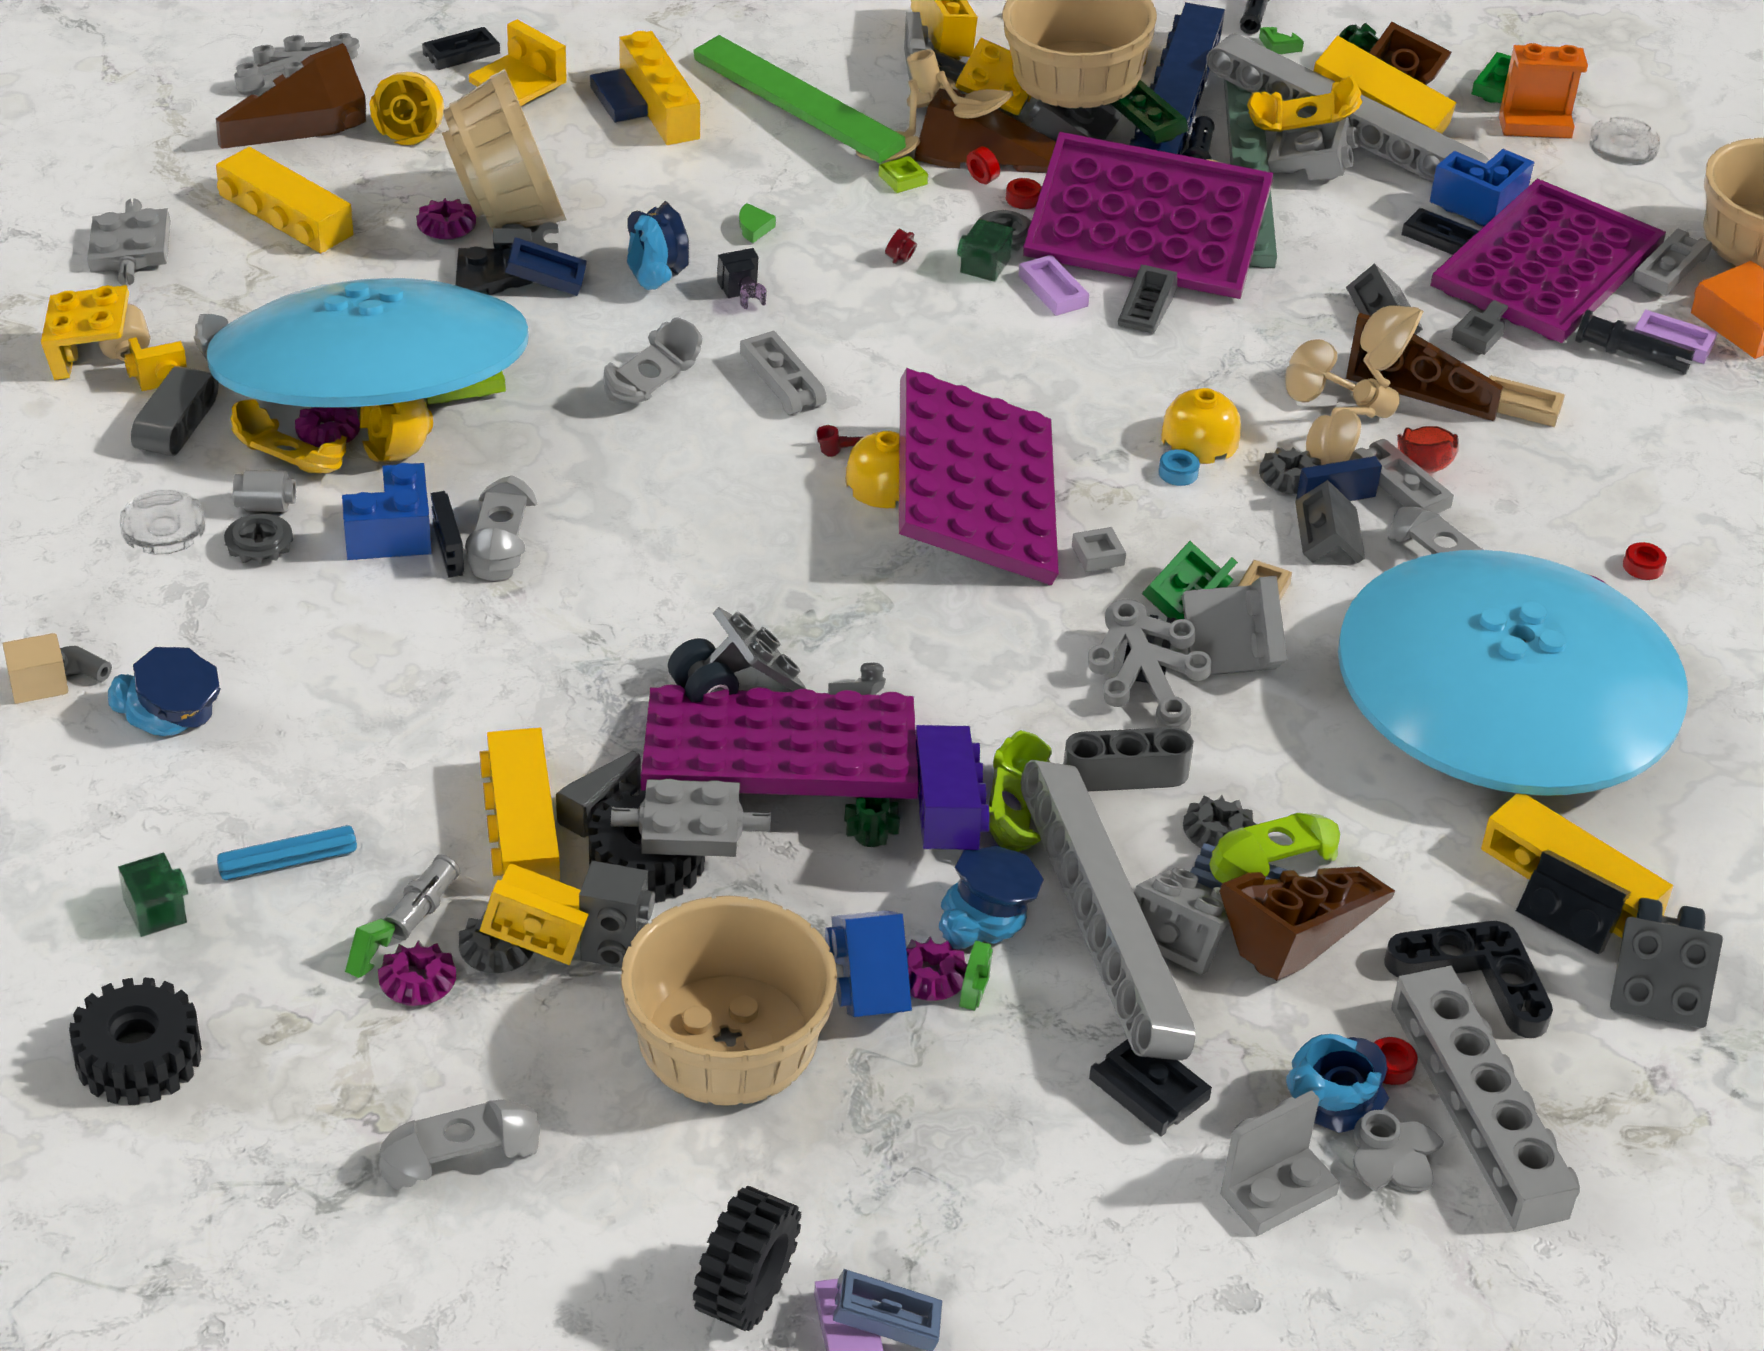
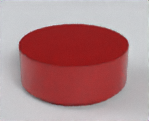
M980 146L967 155L968 170L976 181L986 185L999 177L1000 166L998 160L988 148Z
M1029 178L1014 179L1007 184L1006 201L1009 205L1018 209L1035 208L1042 186Z
M1646 542L1634 543L1626 549L1623 567L1628 574L1635 578L1653 580L1663 574L1667 556L1662 549L1654 544Z
M1384 1037L1374 1042L1386 1056L1387 1072L1383 1083L1401 1085L1410 1081L1414 1076L1418 1062V1055L1414 1047L1405 1040L1396 1037Z

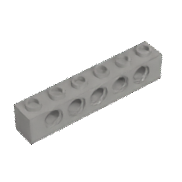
M1452 966L1399 976L1391 1009L1411 1045L1416 1050L1419 1060L1514 1232L1569 1220L1576 1197L1580 1192L1578 1177L1571 1167H1567L1560 1155L1552 1131L1548 1128L1545 1129L1538 1117L1532 1096L1529 1092L1524 1091L1514 1075L1510 1058L1500 1051L1493 1038L1489 1022L1485 1018H1481L1474 1006L1469 987L1465 983H1461Z

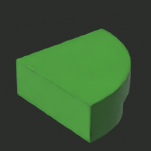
M1276 27L1260 28L1259 39L1267 49L1277 54L1302 52L1304 41L1296 34L1292 33L1290 37L1277 33L1278 28Z
M746 203L739 212V225L743 237L752 243L756 242L776 227V216Z
M378 919L357 927L345 972L360 978L371 971L375 965L371 964L370 960L380 945L388 947L395 930V924L384 919Z
M975 940L963 981L959 1007L974 1011L976 1007L979 1008L990 978L993 953L991 944Z

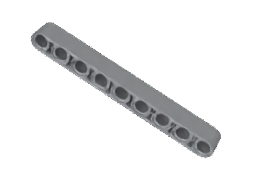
M1231 34L1210 50L1207 55L1208 67L1215 75L1251 93L1265 91L1273 94L1279 92L1283 101L1331 93L1332 84L1335 82L1237 34ZM1363 95L1360 97L1363 102L1359 109L1348 116L1351 127H1356L1358 146L1431 182L1434 181L1436 166L1453 151H1457L1485 164L1489 161L1482 153ZM1315 106L1303 107L1299 110L1298 116L1302 118L1311 117L1316 113L1317 108Z
M1030 760L1025 765L1021 777L1022 795L1133 1052L1141 1057L1186 1060L1191 1055L1195 1043L1193 1021L1078 769L1072 765Z

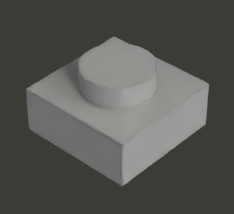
M1112 527L1073 533L1072 548L1085 572L1125 565L1126 551Z

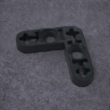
M1500 921L1477 922L1402 932L1390 938L1384 963L1387 970L1394 976L1399 977L1446 966H1452L1455 973L1481 970L1502 1016L1512 1032L1525 1038H1537L1547 1032L1553 1012L1552 1003L1518 933L1507 923ZM1445 944L1457 946L1462 950L1463 954L1458 956L1446 954L1441 950L1440 946ZM1513 973L1521 977L1524 983L1510 984L1504 981L1500 975ZM1524 1000H1526V1001H1525V1005H1524L1526 1011H1521V1010H1522V1007H1523Z

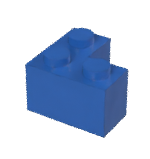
M1502 149L1485 164L1457 151H1453L1436 166L1429 202L1442 207L1447 212L1459 214L1473 220L1480 226H1485L1529 186L1534 161Z
M424 463L383 465L384 492H361L342 495L347 560L432 554Z
M886 910L831 916L832 927L825 928V941L830 947L829 952H832L833 956H835V963L843 966L844 977L837 978L836 985L839 1006H846L847 1014L853 1017L912 1011L903 913Z

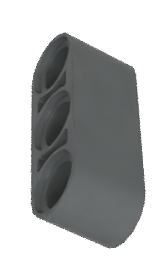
M182 366L172 368L136 416L131 430L132 446L137 449L176 456L213 406L218 394L219 382L210 372Z
M1172 727L1078 732L1072 734L1066 740L1063 764L1072 765L1078 769L1088 792L1176 787L1184 784L1189 777L1194 740L1186 731Z

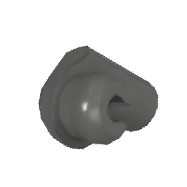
M79 646L60 648L66 676L85 674L99 682H103L109 677L112 670L110 662Z
M864 663L860 668L861 678H858L855 682L828 683V693L836 695L840 691L851 690L861 695H876L884 688L886 678L883 677L884 668L880 663Z

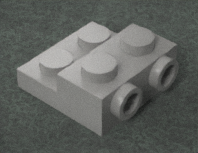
M1349 117L1336 123H1326L1277 132L1268 159L1270 171L1272 173L1284 172L1290 174L1306 169L1309 181L1317 179L1328 181L1338 176H1343L1345 168L1353 166L1352 149L1358 148L1359 145L1356 127H1351Z

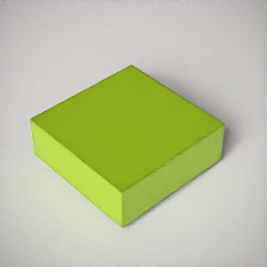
M911 156L879 165V176L896 193L928 184V173Z

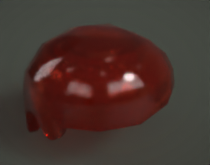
M1422 426L1414 430L1406 427L1403 435H1397L1398 449L1427 473H1435L1448 467L1459 451L1458 435H1453L1450 431L1439 426Z

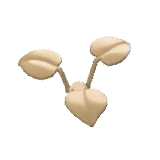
M921 50L907 57L912 79L908 81L910 95L907 98V105L910 107L909 128L905 132L895 131L905 137L906 147L886 160L902 157L913 151L920 144L919 137L914 136L916 133V109L928 106L939 88L945 89L954 104L957 105L953 108L955 116L960 118H976L996 110L1013 96V91L985 89L973 91L965 97H960L953 89L959 92L962 90L955 87L956 82L947 78L944 71L939 70L933 50ZM855 151L856 155H858L859 157L868 160H873L865 156L864 154Z
M1386 306L1372 314L1364 326L1360 344L1362 349L1368 352L1364 357V362L1375 379H1364L1356 385L1330 373L1337 361V351L1330 343L1315 339L1303 343L1296 349L1289 361L1285 378L1286 389L1291 398L1302 403L1314 400L1321 394L1325 387L1326 379L1353 391V397L1359 406L1336 407L1332 410L1331 416L1323 415L1313 422L1306 439V451L1310 452L1311 458L1320 459L1321 465L1348 461L1355 450L1361 432V422L1357 415H1366L1370 418L1376 415L1380 418H1388L1394 414L1398 408L1400 397L1396 390L1388 387L1390 381L1384 378L1380 371L1392 366L1401 356L1419 324L1424 312L1417 307Z

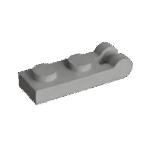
M1679 228L1676 229L1635 270L1633 282L1653 293H1660L1666 296L1700 261L1704 262L1707 259L1712 248V242L1703 238L1699 240L1689 237L1688 232Z
M775 331L740 341V354L781 400L783 409L788 415L801 412L802 407L807 405L817 407L826 403L827 397L823 385Z
M1380 439L1371 443L1369 449L1358 448L1354 450L1349 460L1376 456L1382 465L1378 485L1404 507H1421L1435 513H1440L1452 506L1454 495L1386 439Z

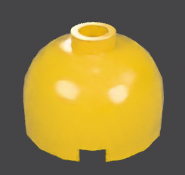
M397 72L381 80L377 85L375 94L371 96V118L377 130L383 136L387 135L391 139L397 140L394 143L399 145H415L429 138L442 122L444 115L443 97L437 85L427 76L420 73Z
M1209 388L1188 390L1179 394L1166 409L1163 418L1161 441L1163 444L1167 442L1172 446L1171 450L1181 449L1191 452L1202 464L1215 463L1216 456L1226 454L1227 459L1233 456L1238 449L1241 431L1240 415L1232 400L1220 392Z
M424 399L385 405L363 406L360 408V428H368L369 441H362L363 447L368 457L375 462L398 461L416 454L433 428V415L427 408Z
M892 431L875 432L863 437L852 448L846 467L845 483L847 487L850 486L853 489V497L858 501L872 507L896 508V501H899V433Z

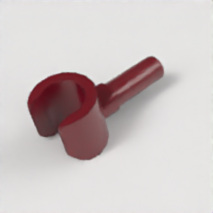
M832 425L821 426L816 431L821 452L827 457L836 456L840 453L841 448L854 447L857 442L865 437H839L837 427Z

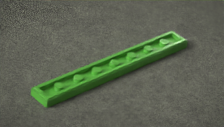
M721 35L712 38L693 50L694 58L699 63L878 163H882L906 147L903 135Z

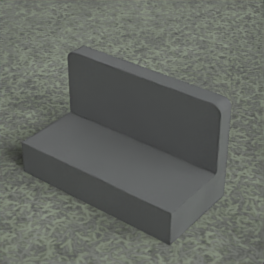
M1375 263L1346 286L1359 313L1372 316L1377 310L1386 306L1411 307L1401 288ZM1420 322L1415 330L1416 334L1423 330Z
M1328 480L1295 501L1302 552L1312 563L1338 546L1357 563L1365 559L1357 509Z

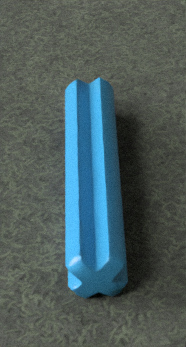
M349 825L222 852L217 855V866L223 880L235 879L352 853L357 849L356 836L352 826Z

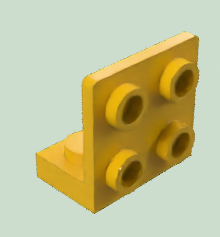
M516 19L507 24L508 55L469 74V82L478 87L490 79V76L499 73L505 68L520 106H523L527 102L567 82L566 46Z
M980 37L959 75L955 87L968 94L985 89L1013 91V96L999 108L1019 115L1026 100L1030 102L1032 96L1020 87L1014 75L1011 51Z
M106 285L92 290L63 291L50 295L41 345L54 380L70 378L72 364L78 360L76 344L113 340L122 337L129 299V290L126 285L114 287Z
M509 864L502 880H497L479 931L570 965L589 914L579 910L580 889L520 866Z

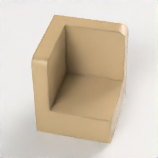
M51 633L2 643L15 704L68 693L64 663L57 634Z

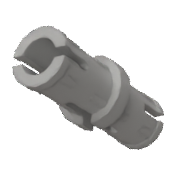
M437 855L418 880H412L404 888V897L393 911L384 918V920L395 924L394 938L406 940L426 914H432L439 907L440 897L460 874V868L453 859L445 855ZM430 888L418 905L413 906L425 890Z

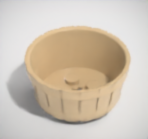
M1151 0L1006 1L1002 17L1005 37L1008 40L1013 60L1014 75L1020 87L1033 98L1050 105H1059L1066 108H1092L1116 102L1120 98L1122 99L1137 86L1143 73V64L1149 44L1154 36V27L1157 20L1156 8Z
M505 68L499 73L490 76V79L457 101L449 103V106L443 110L449 130L443 132L442 135L476 217L485 215L492 232L493 228H502L505 224H520L525 228L542 225L547 222L557 223L566 221L565 214Z
M1749 138L1731 142V144L1720 147L1708 159L1704 178L1706 200L1703 227L1706 239L1712 242V249L1715 252L1717 251V254L1724 260L1733 263L1735 266L1753 261L1764 269V138Z
M716 896V898L695 899L682 903L679 907L675 906L652 919L650 924L647 923L631 941V947L628 946L621 968V986L624 993V1003L628 1016L636 1029L641 1054L647 1065L665 1085L679 1094L683 1093L685 1097L692 1100L727 1106L738 1105V1103H754L767 1099L769 1095L773 1096L783 1091L802 1074L814 1056L819 1034L827 1022L833 1006L837 985L836 963L832 952H829L830 947L824 937L815 928H812L809 922L789 909L784 910L782 906L756 898L752 900L741 896ZM729 1028L732 1033L740 1032L742 1035L736 1038V1045L729 1047L724 1041L716 1042L714 1038L720 1036V1029Z

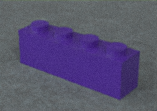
M916 725L917 796L923 849L979 850L980 832H989L990 817L989 804H986V783H983V763H980V743L972 742L970 726Z

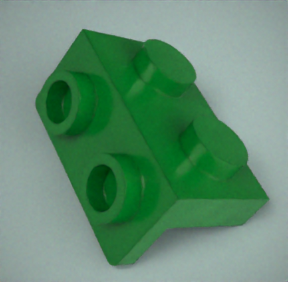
M1496 52L1474 81L1471 94L1481 97L1490 103H1502L1511 56Z
M1189 541L1141 594L1166 617L1176 618L1175 621L1184 619L1182 594L1189 590L1228 587L1234 580L1228 573L1238 562L1231 557L1220 568L1195 544Z

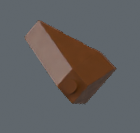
M1391 21L1369 53L1427 85L1436 78L1452 52Z
M342 43L310 55L301 61L303 67L289 77L285 78L282 74L272 80L275 86L262 95L251 94L216 118V128L220 148L333 135L365 123V94L347 47Z
M939 88L928 105L919 137L920 144L916 147L914 160L946 168L960 169L961 163H967V155L971 151L984 146L995 155L999 165H1012L1018 172L1047 173L1056 144L1055 140L998 109L976 118L957 117L953 112V108L957 105L954 104L945 89ZM953 89L954 92L960 97H965L967 95L960 93L958 90Z
M1359 313L1357 316L1346 379L1355 382L1370 378L1375 379L1364 362V357L1368 352L1363 350L1360 344L1364 326L1371 317L1363 313ZM1413 334L1398 360L1389 368L1380 371L1382 376L1390 381L1388 387L1396 390L1400 395L1487 420L1495 421L1503 386L1416 334Z
M1357 866L1318 869L1316 875L1312 877L1299 876L1294 870L1282 871L1278 879H1266L1261 872L1246 873L1222 883L1219 892L1240 956L1252 963L1255 969L1263 976L1278 981L1305 968L1390 901L1394 896L1395 890Z

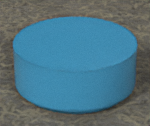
M1181 449L1170 450L1161 456L1158 473L1169 484L1177 486L1189 485L1198 478L1200 461L1189 451Z

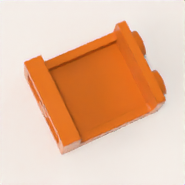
M1536 43L1513 46L1499 112L1503 135L1572 138L1575 128L1572 111L1581 72H1587L1588 68L1583 48H1577L1573 45H1563L1561 47L1542 46Z

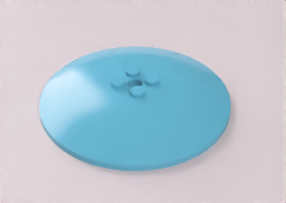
M359 279L300 290L273 300L233 320L216 333L209 342L207 361L211 375L219 383L236 393L250 398L303 407L375 406L433 397L483 381L509 367L522 355L528 345L529 334L526 319L520 311L507 302L487 294L448 283L424 279Z
M1458 550L1421 556L1403 562L1374 578L1359 592L1345 614L1339 636L1338 657L1344 683L1362 714L1383 736L1408 755L1433 769L1471 784L1494 790L1543 796L1571 795L1605 789L1628 781L1645 772L1664 756L1676 740L1686 715L1688 683L1684 667L1676 649L1658 624L1638 605L1609 585L1571 567L1534 556L1505 551Z

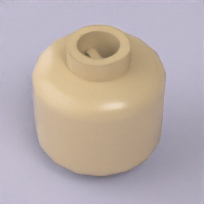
M128 304L122 337L98 341L99 347L105 356L110 359L124 361V354L130 353L128 339L134 337L137 338L141 349L148 348L150 334L141 309L135 305Z

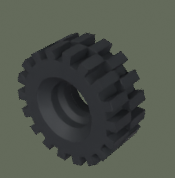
M638 788L639 795L631 796L629 790L620 792L619 801L616 802L612 797L608 798L603 802L604 810L597 807L593 813V821H589V866L591 861L648 870V891L655 892V903L664 902L665 894L671 893L674 898L682 895L683 885L691 889L697 883V875H702L705 856L642 854V845L633 843V841L642 839L639 827H611L612 807L640 808L641 803L645 799L646 790Z
M144 977L142 985H134L133 978L122 979L123 987L114 989L112 983L102 986V996L97 997L91 993L84 999L86 1009L77 1007L73 1013L75 1023H70L69 1033L76 1072L78 1071L79 1080L83 1086L89 1084L90 1093L96 1097H99L105 1091L107 1102L118 1104L121 1097H127L128 1105H140L139 1097L149 1095L150 1102L152 1103L161 1100L160 1091L167 1089L171 1095L180 1090L179 1079L181 1078L189 1082L194 1076L193 1066L199 1067L202 1046L196 1009L193 1002L189 1003L188 995L182 989L175 993L174 984L164 981L160 987H156L154 978ZM143 1031L153 1034L148 1039L138 1043H122L118 1041L123 1036L133 1032Z
M751 1186L742 1187L738 1190L737 1197L733 1196L728 1202L726 1213L722 1212L717 1220L718 1226L715 1232L711 1231L707 1243H709L707 1251L702 1253L699 1262L701 1270L696 1274L694 1285L697 1286L693 1292V1300L696 1301L694 1304L695 1309L743 1331H750L753 1329L754 1324L758 1325L762 1320L764 1310L768 1311L772 1305L774 1294L779 1293L783 1285L781 1280L784 1274L788 1273L791 1262H789L790 1257L796 1251L798 1242L795 1241V1238L799 1235L801 1224H799L801 1219V1212L798 1211L799 1207Z

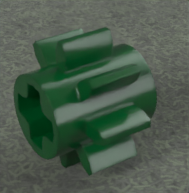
M1364 23L1361 28L1356 24L1349 25L1339 35L1368 53L1379 40L1375 36L1376 31L1367 23Z
M858 797L856 805H845L844 821L847 823L846 835L847 837L854 836L856 841L862 846L887 845L888 833L893 835L899 834L901 817L898 816V802H890L889 798Z

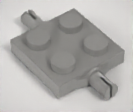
M133 198V206L131 199L126 201L125 213L108 212L99 216H92L87 257L90 272L119 271L117 279L121 285H126L127 280L129 285L133 284L134 271L136 269L167 264L171 222L168 208H145L141 210L142 204L135 198Z
M647 779L646 796L640 808L612 807L611 827H639V832L642 836V854L736 857L737 841L742 835V831L770 832L771 812H743L739 802L740 783Z

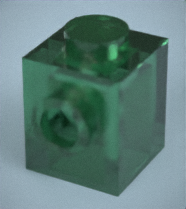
M978 219L968 235H963L959 241L957 256L961 257L960 273L995 282L1011 259L1013 228Z
M164 852L118 866L123 900L140 937L187 923L183 896L188 895L187 884L180 868L172 870Z

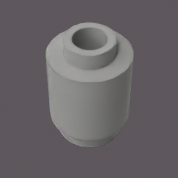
M245 470L244 474H235L234 476L235 507H244L245 511L287 512L289 504H294L296 501L295 479H289L286 470Z

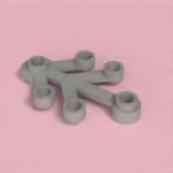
M339 33L331 36L329 42L305 43L304 36L293 35L283 40L286 52H274L272 45L257 46L252 49L255 63H244L236 67L237 72L234 74L237 90L242 92L258 90L265 85L263 76L284 70L285 77L287 78L303 67L301 61L310 55L342 43L347 47L350 58L354 59L358 56L359 40L351 37L349 33ZM270 63L261 67L257 66V64Z
M1122 599L1112 603L1105 612V624L1109 631L1101 645H1096L1089 650V668L1093 673L1100 675L1112 671L1114 668V655L1124 640L1128 641L1131 651L1117 676L1108 679L1104 683L1105 702L1113 707L1125 705L1130 699V689L1142 670L1158 703L1156 709L1157 728L1172 727L1187 732L1191 726V708L1182 698L1174 695L1160 665L1185 673L1192 680L1202 681L1211 674V658L1202 651H1194L1185 655L1149 643L1144 633L1169 640L1172 646L1185 649L1192 646L1195 642V626L1192 622L1185 619L1168 623L1147 615L1146 608L1135 600ZM1186 632L1188 635L1178 636L1176 633ZM1103 657L1108 660L1104 662H1098L1095 659ZM1202 664L1204 667L1194 668L1192 665ZM1116 689L1123 691L1120 694L1111 693V691Z

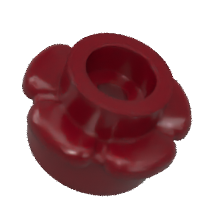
M898 229L890 239L885 249V254L893 259V264H897L900 259L908 262L917 247V243L913 241V232L907 233L902 229Z

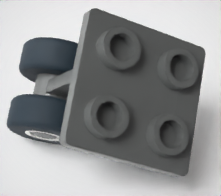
M720 607L713 612V615L728 634L723 643L716 649L707 639H691L678 646L668 661L669 674L678 686L685 689V695L694 703L703 701L704 694L721 691L723 688L728 689L729 695L738 693L739 681L734 673L749 667H754L792 691L806 689L797 676L801 672L799 667L788 656L778 651L777 648L781 644L769 630L761 627L758 631L740 612L736 611L732 615Z
M1640 898L1637 916L1628 917L1625 921L1610 1008L1618 1012L1704 1028L1707 1025L1723 937L1718 933L1704 931L1705 912L1701 908L1682 906L1677 918L1662 915L1663 906L1659 900Z

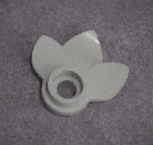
M1384 1110L1370 1111L1357 1121L1353 1138L1358 1149L1354 1155L1353 1164L1356 1173L1366 1186L1378 1191L1392 1181L1397 1187L1408 1191H1426L1432 1187L1433 1172L1426 1155L1436 1152L1444 1143L1435 1131L1416 1121L1399 1122L1396 1116Z

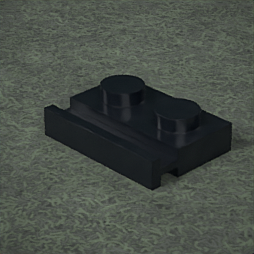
M1550 850L1543 851L1540 856L1541 860L1533 871L1515 911L1596 954L1604 952L1621 916L1626 899L1629 898L1631 892Z
M1128 1039L1106 1054L1103 1062L1100 1064L1095 1062L1090 1068L1089 1079L1160 1137L1166 1134L1167 1128L1173 1123L1175 1125L1179 1124L1210 1100L1212 1087L1178 1060L1135 1055Z

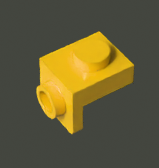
M136 337L128 339L130 353L124 354L125 367L129 378L136 377L141 391L158 388L175 366L187 367L185 350L181 341L141 349Z

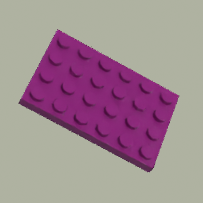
M1059 132L1023 246V256L1037 259L1053 255L1061 264L1136 278L1142 264L1177 272V287L1241 299L1274 173Z
M1537 178L1432 274L1430 286L1443 291L1449 296L1471 303L1483 311L1487 309L1493 300L1508 305V309L1501 317L1515 325L1535 331L1549 340L1563 343L1580 326L1586 310L1594 312L1664 242L1666 231Z
M906 368L900 378L899 534L1052 586L1059 574L1051 418L1045 417L1037 411H1028L1008 404L1003 399L991 398L974 392L966 386L954 385L937 379L929 373L917 372Z
M664 685L660 688L650 687L641 770V790H646L647 779H674L677 781L740 783L739 793L917 799L918 769L914 696H904L898 692H885L881 695H861L851 690L840 691L836 695L816 693L810 689H798L793 692H775L762 687L752 688L748 691L738 690V693L729 695L728 689L723 688L721 691L704 694L703 701L694 703L685 695V689L681 686Z

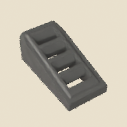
M1141 264L1119 316L1118 325L1154 334L1177 290V272ZM1148 289V290H1152V291H1157V292H1160V294H1159V293L1150 292V291H1146V290ZM1142 298L1154 300V301H1157V302H1151V301L1143 300ZM1136 307L1151 309L1153 312L1137 309ZM1132 315L1148 318L1149 320L1132 317Z
M631 751L556 793L557 822L583 838L588 836L589 821H593V813L597 807L604 810L603 802L608 798L612 797L617 802L619 801L620 792L629 790L632 796L638 791V788H641L640 754Z

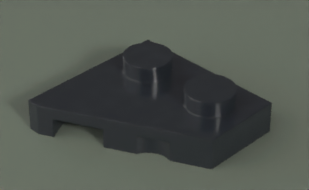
M477 246L458 248L455 286L473 291L486 289L488 295L503 292L508 288H518L533 282L505 273L511 247L507 249Z

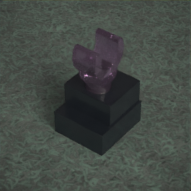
M754 248L718 254L717 282L727 298L740 296V305L744 309H748L749 298H756L760 301L761 305H766L767 290L762 284L757 283L759 257Z

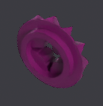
M444 198L440 202L430 200L429 205L419 208V214L416 216L419 230L425 235L437 239L459 238L470 233L476 226V215L471 205L462 204L460 199L447 201Z
M348 407L305 408L300 410L299 418L295 419V431L300 440L315 447H320L324 443L335 442L337 439H341L342 435L347 437L346 443H348L358 435L360 420L358 419L357 410L348 409Z
M931 936L925 943H919L911 939L906 948L911 996L926 1001H938L959 993L962 990L968 965L965 962L964 951L953 950L949 940L942 944H936ZM923 961L928 962L932 966L939 964V973L933 971L930 967L922 969Z
M418 940L412 948H406L398 944L395 954H385L383 957L382 966L378 969L379 985L384 994L395 1002L411 1006L433 1003L447 995L455 984L456 967L452 954L443 953L438 943L430 947H424ZM416 966L419 970L425 969L426 980L422 975H418L414 971L409 972V967Z

